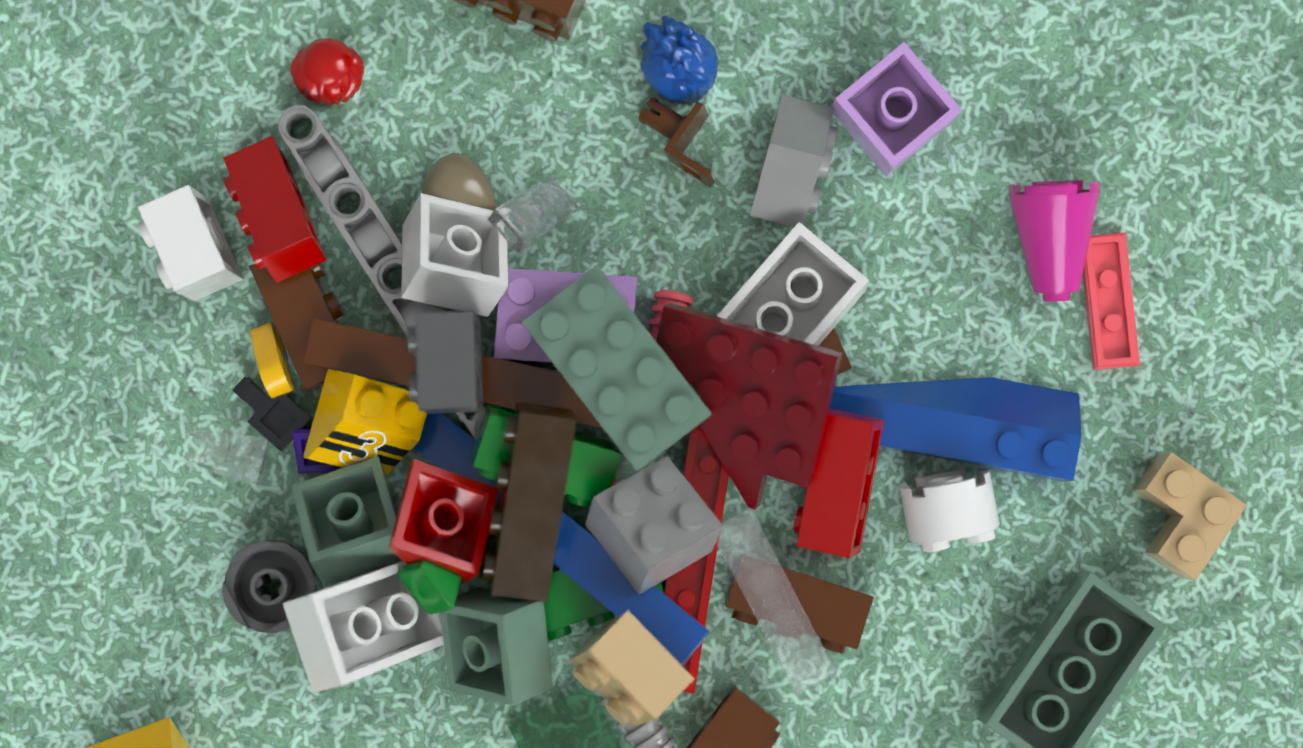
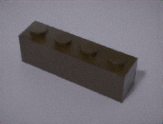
M516 402L514 415H506L503 443H509L507 461L499 460L496 474V489H502L500 507L492 506L489 519V534H495L493 552L485 551L482 564V579H488L490 592L493 596L547 602L577 420L572 409Z

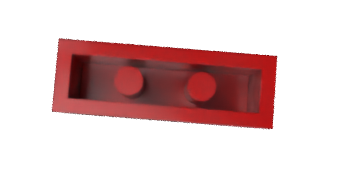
M273 135L223 157L229 176L224 177L223 181L234 202L239 201L241 209L235 211V214L246 236L252 235L254 242L247 246L256 267L259 270L267 268L277 283L326 261L327 259L292 169Z
M835 409L829 410L812 483L808 487L802 486L803 489H807L804 507L800 506L795 516L794 532L799 533L798 547L845 558H851L861 552L884 419Z

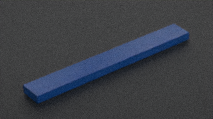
M427 413L420 441L413 448L438 468L496 488V480L480 475L478 473L479 468L474 467L470 455L475 439L443 413ZM499 489L495 506L500 507L502 489ZM562 511L553 564L616 616L629 610L683 667L710 631L655 586L638 595L597 539Z

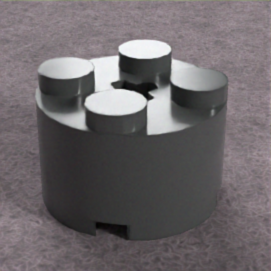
M267 540L246 546L232 558L226 572L225 581H223L222 594L227 610L239 624L262 633H278L291 629L283 603L324 589V586L310 563L305 547L288 540ZM270 577L272 579L280 578L282 586L278 588L280 595L267 592L266 586L271 583Z

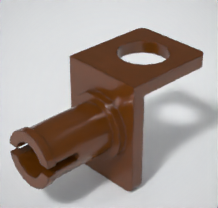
M655 97L651 98L646 103L651 109L649 111L643 107L639 115V122L648 125L670 139L664 151L671 163L711 188L714 180L710 171L683 154L708 118L705 106L698 101L689 114L683 117L659 102Z

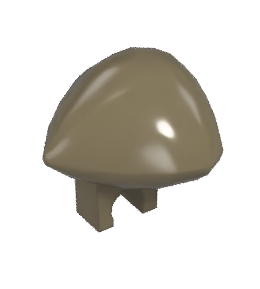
M453 152L441 157L431 166L422 184L423 194L489 210H495L497 207L494 191L481 167L464 154Z

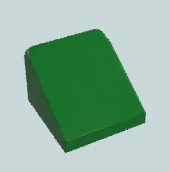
M425 560L398 568V577L427 613L436 614L453 609L461 577L458 576L459 574Z

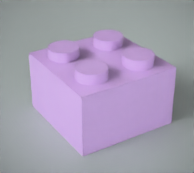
M905 42L837 96L831 105V108H834L833 115L886 177L952 124L963 111Z

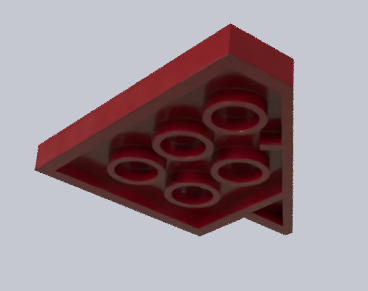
M673 303L664 305L656 342L712 415L699 425L748 508L755 510L760 506L767 475L808 487L812 483L842 353Z

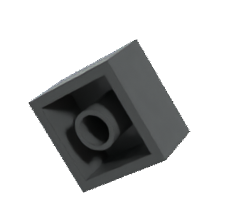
M473 311L415 313L416 325H408L407 331L409 354H414V357H417V373L409 374L410 401H416L418 410L428 414L484 412L481 320Z

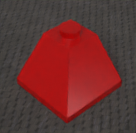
M414 459L411 461L388 548L407 565L425 560L459 574L458 576L461 577L459 586L479 574L489 533L491 508L496 504L499 489Z

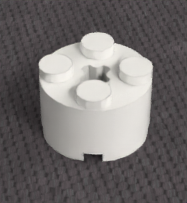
M977 468L978 477L966 478L965 469L919 477L915 479L916 488L913 489L906 482L899 485L909 541L922 545L923 552H934L949 548V541L967 538L968 543H981L995 539L994 529L1000 525L990 470Z

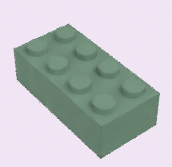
M597 265L522 321L526 329L636 472L712 415Z
M1079 570L976 719L1017 748H1084L1156 644L1167 625L1092 572Z

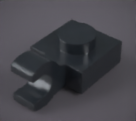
M244 377L232 390L256 411L247 422L281 452L293 441L292 430L306 427L313 419L308 412L287 394L272 399L249 377Z

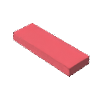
M1126 232L1091 235L1083 270V284L1093 370L1139 366L1140 359Z

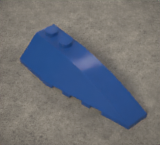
M993 377L834 387L829 410L835 409L884 419L880 448L1061 482L1074 481L1081 442L1080 400L1078 393Z

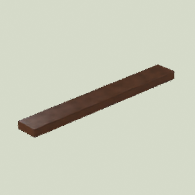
M313 318L303 359L304 364L409 387V374L417 373V357H414V354H409L408 340L406 338ZM482 355L483 403L515 410L516 402L572 409L577 419V424L603 429L560 372Z

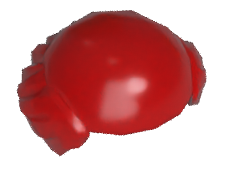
M328 37L316 39L298 51L291 63L290 71L294 85H296L299 92L307 100L313 101L317 105L324 103L332 106L333 104L339 105L340 102L347 103L349 98H353L355 93L359 91L364 75V63L354 49H350L340 40Z

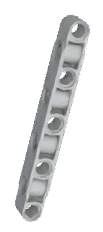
M303 105L287 108L282 113L278 125L283 140L296 158L295 162L405 335L407 336L408 325H416L415 313L446 312L444 307L401 298V289L392 290L388 287L387 277L389 273L396 268H402V242L341 146L334 136L330 135L318 116L310 108ZM302 120L312 121V131L306 138H293V128L298 122ZM349 194L359 195L361 204L358 210L352 214L341 213V200ZM483 403L484 412L456 413L461 421L466 424L475 440L487 407L486 403Z

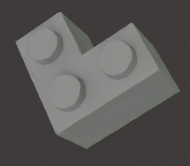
M786 95L781 96L750 216L795 227L798 222L802 225L804 224L807 212L816 214L822 188L815 187L817 177L825 179L827 177L838 127L830 126L834 108Z

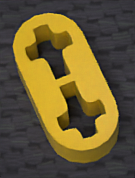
M270 321L250 329L257 367L269 396L273 399L294 391L295 388L287 354L275 324Z

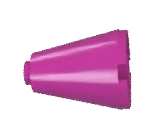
M1083 180L1032 182L1033 186H1024L1023 192H1020V183L1009 184L1008 195L1033 292L1042 293L1043 301L1070 300V293L1077 292L1080 289L1100 195V181L1093 180L1090 182L1089 189H1083Z

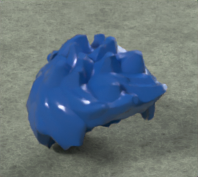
M666 15L662 17V25L649 22L644 24L643 32L647 40L641 44L643 57L640 65L646 81L662 98L671 103H697L715 84L719 61L715 47L704 35L696 33L694 29H691L683 22H677L674 18H669Z

